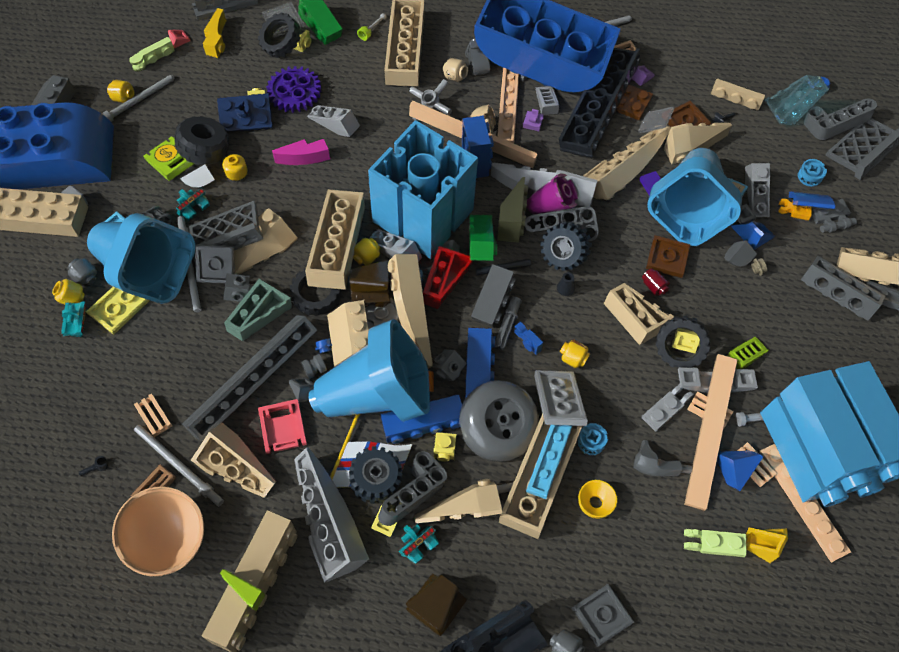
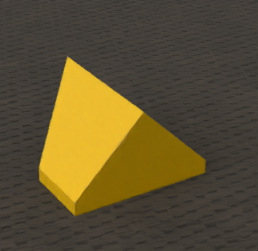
M749 527L746 532V550L769 563L780 557L788 540L787 528L759 530Z

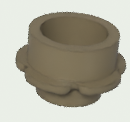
M755 258L751 267L755 274L759 273L761 276L767 272V266L762 258L758 260Z

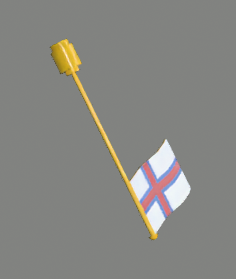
M356 414L330 478L337 488L351 487L349 469L353 458L356 459V454L359 452L362 454L363 449L367 447L368 450H372V446H377L376 450L384 447L386 452L392 451L393 456L398 457L399 464L401 463L403 470L412 444L389 445L376 442H349L360 414Z

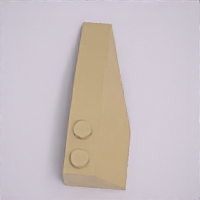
M670 126L655 128L640 138L641 141L626 146L628 150L613 154V159L608 162L607 160L600 162L583 175L584 177L598 180L594 198L609 200L614 197L617 191L624 189L626 184L637 176L656 154L666 139Z
M395 254L388 262V271L391 272L390 288L393 291L401 326L422 352L429 369L433 364L417 254Z

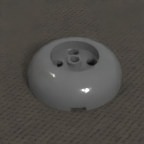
M501 380L489 381L473 389L465 398L459 415V426H461L463 439L467 446L478 456L494 462L510 461L523 455L528 450L539 423L538 410L531 396L520 386ZM495 402H499L502 406L501 410H497L494 407ZM513 412L518 414V420L512 418ZM501 416L503 417L504 423L500 421ZM486 419L491 420V428L486 426ZM507 429L510 432L508 434L509 438L503 436V430Z

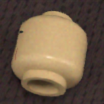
M450 58L443 65V72L447 79L460 82L466 78L468 67L463 60Z

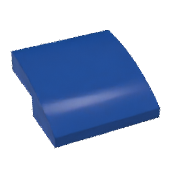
M789 191V198L793 199V205L835 209V203L828 195Z

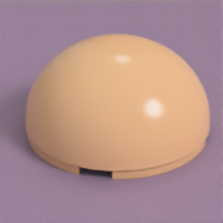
M169 487L148 488L129 498L117 513L112 530L114 549L120 560L128 568L139 574L147 576L168 575L186 566L197 554L204 536V521L197 504L185 493Z

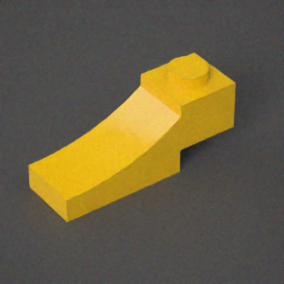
M217 8L204 29L206 39L203 42L205 53L216 58L225 49L221 35L226 23L223 9Z

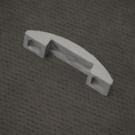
M679 367L680 387L691 391L708 393L713 372L698 371V368ZM735 369L731 392L749 391L758 388L754 370Z

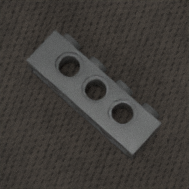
M819 256L815 258L801 279L806 285L815 288L824 296L833 299L842 307L848 308L857 316L867 321L879 309L886 297Z

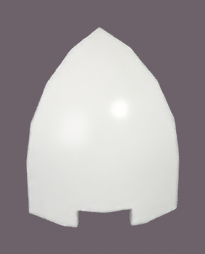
M206 165L181 178L186 185L191 187H201L215 180Z

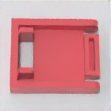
M297 399L258 408L266 454H271L270 447L272 446L274 452L299 447L298 440H301L303 446L307 445L300 405ZM289 409L290 411L289 415L271 418L270 415L271 412Z

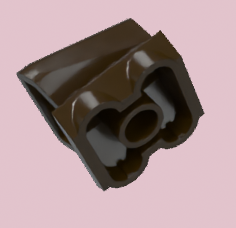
M387 261L350 269L352 302L364 300L365 308L369 305L385 307L391 303Z
M432 573L419 592L406 602V610L435 634L442 636L467 599L459 592V588L443 575L438 577Z

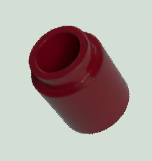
M651 268L643 274V283L655 296L659 294L662 296L669 290L668 286L670 283L658 270Z

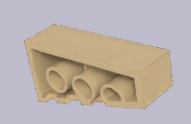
M841 247L836 267L851 276L859 277L858 279L862 281L876 280L883 285H890L892 283L899 286V254L895 253L891 257L884 252L876 251L868 254L867 250Z

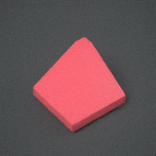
M168 30L169 38L174 48L190 41L183 30Z

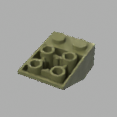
M525 177L520 179L500 206L497 237L499 241L519 242V237L523 236L528 185H525Z

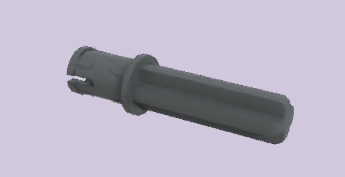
M513 296L510 298L507 310L503 313L504 319L495 341V348L498 350L505 349L514 321L518 319L517 313L522 303V300L518 297Z

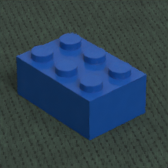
M484 115L462 118V148L478 157L476 178L489 176V169L492 166L490 158H493L491 147L494 146L492 136H489V123L485 122Z

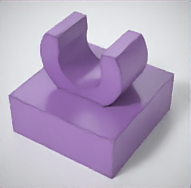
M532 109V112L527 111L523 128L539 131L544 115L538 114L539 110Z

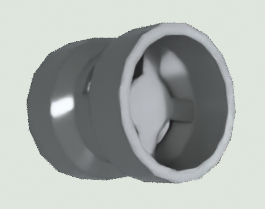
M320 354L313 356L312 360L306 359L301 361L308 379L315 377L317 372L322 374L327 371Z

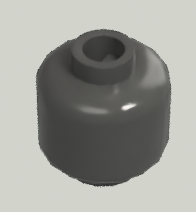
M76 258L68 265V276L74 282L81 286L91 285L95 282L97 269L87 259Z
M566 629L562 630L559 634L555 633L551 638L552 652L585 651L583 640Z

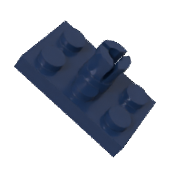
M268 93L217 98L219 122L227 130V133L273 128Z

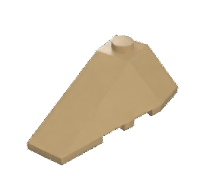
M686 123L671 127L664 151L671 164H680L690 151L697 148H709L728 136L732 125L731 123H713L710 126H706L705 123H700L698 126H693L692 123Z
M269 208L258 217L263 240L234 250L235 274L237 275L251 269L253 265L263 260L270 259L269 257L277 253L280 254L286 251L297 240L296 235L284 220Z
M220 423L207 434L191 459L192 462L212 476L215 473L224 477V481L229 483L232 480L240 483L242 489L263 498L267 496L276 483L241 438L223 423Z
M490 479L478 480V484L471 485L415 514L414 518L415 523L441 521L445 519V516L462 519L466 514L474 515V517L502 514L503 512L496 484L494 481L490 482Z

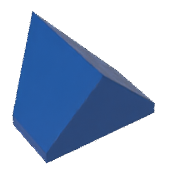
M751 221L749 224L730 225L754 250L775 237L762 223Z
M750 450L718 452L717 461L727 485L741 491L763 456Z

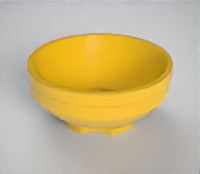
M592 480L585 483L580 489L578 503L586 515L595 519H601L614 511L617 504V495L613 487L601 480ZM592 497L600 498L602 506L599 508L592 507L590 499Z

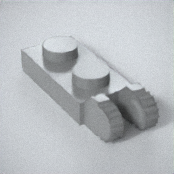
M679 384L672 392L669 391L642 416V419L655 432L658 431L692 398L694 394L691 391L679 400L675 396L683 390Z

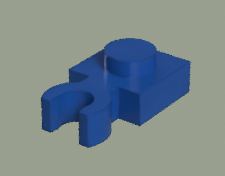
M519 322L515 326L516 330H514V333L523 339L524 347L528 351H532L537 355L542 350L543 341L530 329L527 330L523 323Z

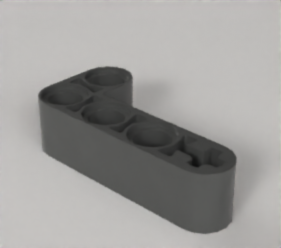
M867 98L828 115L822 108L811 106L807 110L804 125L815 138L826 140L871 120L877 103L875 100Z
M588 206L531 215L525 220V228L530 232L548 230L557 224L565 222L564 215L567 212H571L574 215L572 222H575V225H582L581 229L589 227L594 229L595 234L588 241H593L598 236L596 213L592 207ZM586 209L592 212V217L589 220H585L582 217V212ZM549 215H553L556 218V223L552 226L547 225L545 222L546 217ZM543 216L545 227L540 228L541 224L535 225L534 229L528 226L531 218H534V221H540L539 217Z
M421 451L416 454L410 468L411 473L416 479L383 502L378 514L380 523L385 526L394 525L442 489L447 479V472L430 453Z

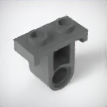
M474 38L469 42L465 51L473 76L490 73L489 60L480 50Z

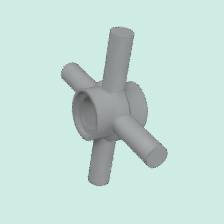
M443 79L434 91L426 90L422 92L413 86L410 88L409 92L420 98L422 105L434 110L438 109L448 116L452 112L450 108L439 102L438 97L448 85L446 80Z

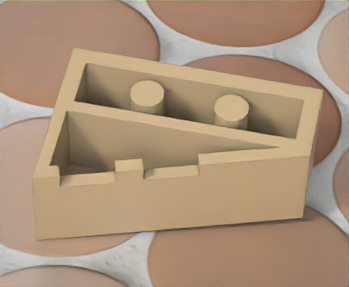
M623 283L610 290L604 304L636 342L641 345L657 336L662 325L667 320L673 319L674 316L671 314L668 316L659 309L658 305L655 303L652 305L643 299V295Z

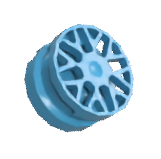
M817 159L806 160L798 172L799 181L806 186L813 187L819 185L827 173V169L824 168L825 164Z
M596 423L584 426L578 437L580 450L588 455L601 453L608 441L606 430Z

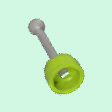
M382 13L380 18L371 26L361 27L357 31L358 37L364 41L369 39L371 29L381 20H385L386 14Z

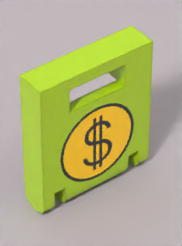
M172 136L168 138L170 142L165 140L149 151L150 156L148 154L143 155L144 159L168 181H171L195 164L186 161L175 149V139ZM183 158L182 162L172 169L170 168L171 165Z

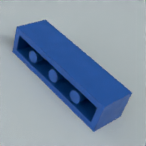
M468 328L466 397L479 385L494 381V371H491V365H494L495 354L491 353V348H495V336H491L492 329Z
M459 395L431 401L428 414L405 422L401 421L393 411L381 414L387 443L397 444L406 438L417 439L426 433L436 434V432L440 433L445 428L451 427V429L461 427L459 426V415L462 403Z

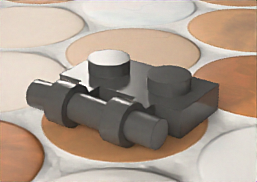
M844 199L834 201L835 209L812 207L811 215L815 223L824 224L820 226L821 232H835L836 229H847L857 223L856 218H848L851 212Z

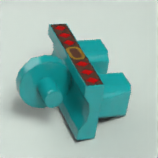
M201 188L194 193L191 189L188 192L181 189L179 191L181 197L177 199V202L180 204L176 207L178 210L177 214L179 216L183 215L190 221L197 215L193 209L195 205L202 211L206 209L210 203L205 197V191Z
M85 302L65 303V309L62 311L63 324L61 334L63 336H83L87 305Z
M406 525L403 528L406 534L401 540L406 543L411 538V541L398 552L416 564L423 558V554L417 548L419 545L424 543L427 549L431 550L439 544L436 536L433 534L435 529L432 526H427L416 535L421 530L419 525H415L412 529Z

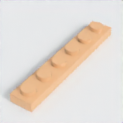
M773 444L761 450L759 453L777 473L775 475L776 479L830 562L832 563L851 553L818 501L802 502L776 445Z

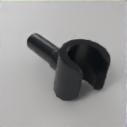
M718 111L714 114L715 117L712 120L715 123H723L725 119L735 116V112L723 115Z
M98 456L94 461L95 464L79 471V475L82 476L95 470L105 471L108 468V464L99 465L100 462L106 461L105 456Z

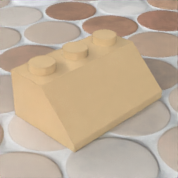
M364 300L344 303L327 315L334 367L368 345L369 330Z

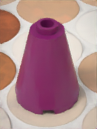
M563 173L556 175L527 199V210L536 215L574 208L577 206L575 200L578 199V194L572 180L568 181L565 178L567 175Z

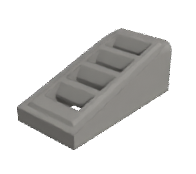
M536 87L535 90L541 114H558L559 104L553 87Z

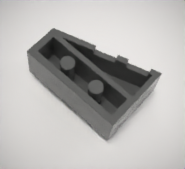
M492 264L471 315L472 320L494 328L495 324H499L502 317L501 311L503 307H506L510 291L516 283L514 272Z

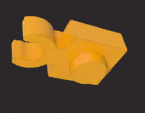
M787 199L780 200L779 205L785 207L781 206L778 210L779 213L786 214L789 212L791 217L804 220L811 218L812 207L793 205V201L790 202Z

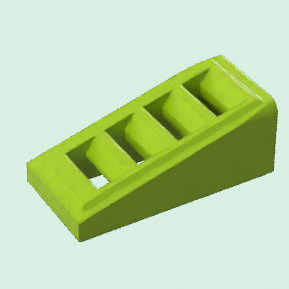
M753 337L730 351L727 357L737 359L736 369H744L766 354L768 349L756 337ZM754 343L761 351H758L752 344ZM747 347H750L755 354H753Z
M222 569L220 572L222 578L256 611L263 601L265 593L229 571Z

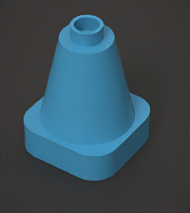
M697 148L690 151L678 167L653 185L647 205L650 214L676 240L690 244V246H697L712 238L739 218L742 195L740 190L724 175L718 155L710 149Z
M140 213L129 215L123 222L98 223L91 229L87 238L89 251L104 265V277L109 285L126 293L161 304L168 303L177 296L195 253V241L190 233Z
M392 319L374 326L368 331V345L315 381L314 389L309 392L311 407L316 413L323 412L327 417L393 411L403 422L428 414L430 410L429 373L425 358L397 320Z

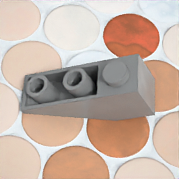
M317 105L307 116L341 136L350 137L360 126L351 109Z
M752 163L745 167V185L748 186L746 191L749 207L756 217H770V163Z
M379 229L370 237L380 246L379 251L390 259L395 254H417L418 261L422 258L414 241Z

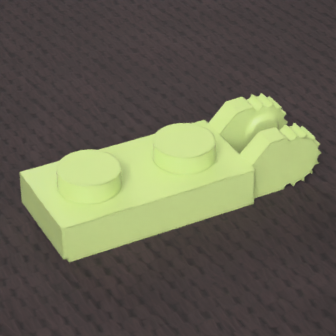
M166 37L130 57L129 61L132 64L133 70L139 72L145 69L146 65L155 63L158 59L170 55L175 51L172 41L169 37Z
M695 529L684 530V536L701 538V544L686 542L684 543V549L701 551V553L746 556V534L710 530L700 531Z

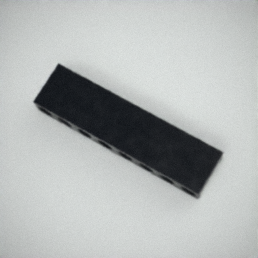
M620 48L613 49L602 80L593 88L583 91L559 137L560 151L590 158L593 157L641 61L639 48H636L635 51Z

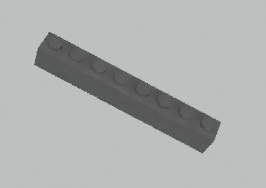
M296 315L188 417L182 425L194 438L203 441L212 429L222 423L304 344L317 329L306 316Z

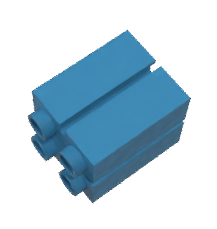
M415 120L394 142V152L393 148L389 147L368 170L372 222L391 234L400 237L404 234L405 239L415 242L420 253L432 259L437 253L438 247H442L450 238L451 230L455 232L473 211L478 157L450 140L443 149L444 137Z
M870 361L837 368L835 370L836 377H834L831 370L797 377L780 393L779 397H776L760 412L803 503L820 498L823 506L829 507L849 498L847 493L857 491L860 498L883 490L885 487L882 483L899 479V414Z

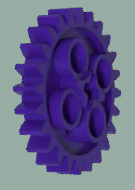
M288 66L286 71L282 68L281 73L276 71V76H271V80H268L266 88L270 103L273 102V106H278L279 110L284 108L285 112L291 109L292 113H294L295 109L301 112V108L307 110V105L313 107L312 102L317 103V98H320V93L322 92L318 76H315L314 71L310 72L309 68L304 71L303 66L300 69H297L296 66L291 69Z

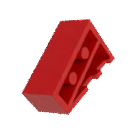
M441 246L438 247L423 291L424 305L436 309L439 308L471 268L473 260H470V256Z

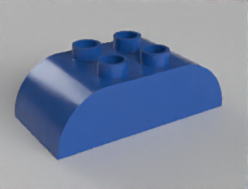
M486 0L475 24L474 35L480 50L495 64L509 69L513 73L536 80L545 86H551L566 92H581L593 88L602 80L621 29L550 0Z
M40 103L29 106L1 107L0 188L19 190L111 181L113 124L97 110L76 103Z

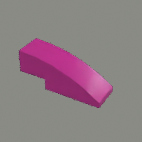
M304 139L272 150L274 161L277 164L306 165L330 160L329 149L324 139L307 144Z

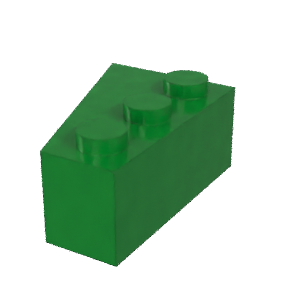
M299 0L298 15L320 41L326 45L341 37L342 27L323 0Z
M470 215V260L493 261V255H497V244L493 237L492 215Z

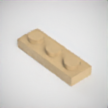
M716 79L711 92L712 95L719 98H724L758 111L765 97L763 94L720 79Z

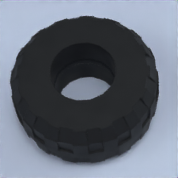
M193 116L183 120L176 127L175 149L186 161L197 165H209L217 163L227 154L229 135L227 130L218 121L204 116Z

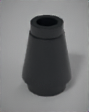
M570 272L564 273L557 284V291L562 296H570L575 291L574 275Z

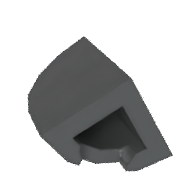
M739 241L733 243L724 258L728 263L741 267L750 263L757 253L747 241Z

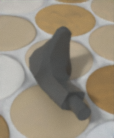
M648 440L642 441L641 448L634 459V469L650 476H679L680 473H692L691 465H683L680 461H664L659 459L657 454L650 448Z

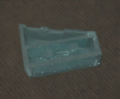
M805 75L790 84L788 88L778 91L772 97L766 98L765 101L779 124L795 125L829 89L821 76Z

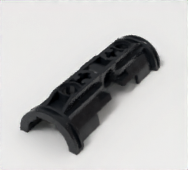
M523 600L511 610L500 612L468 634L461 636L444 647L440 652H533L536 649L540 651L548 645L531 619L530 614L535 612L533 606L527 600Z

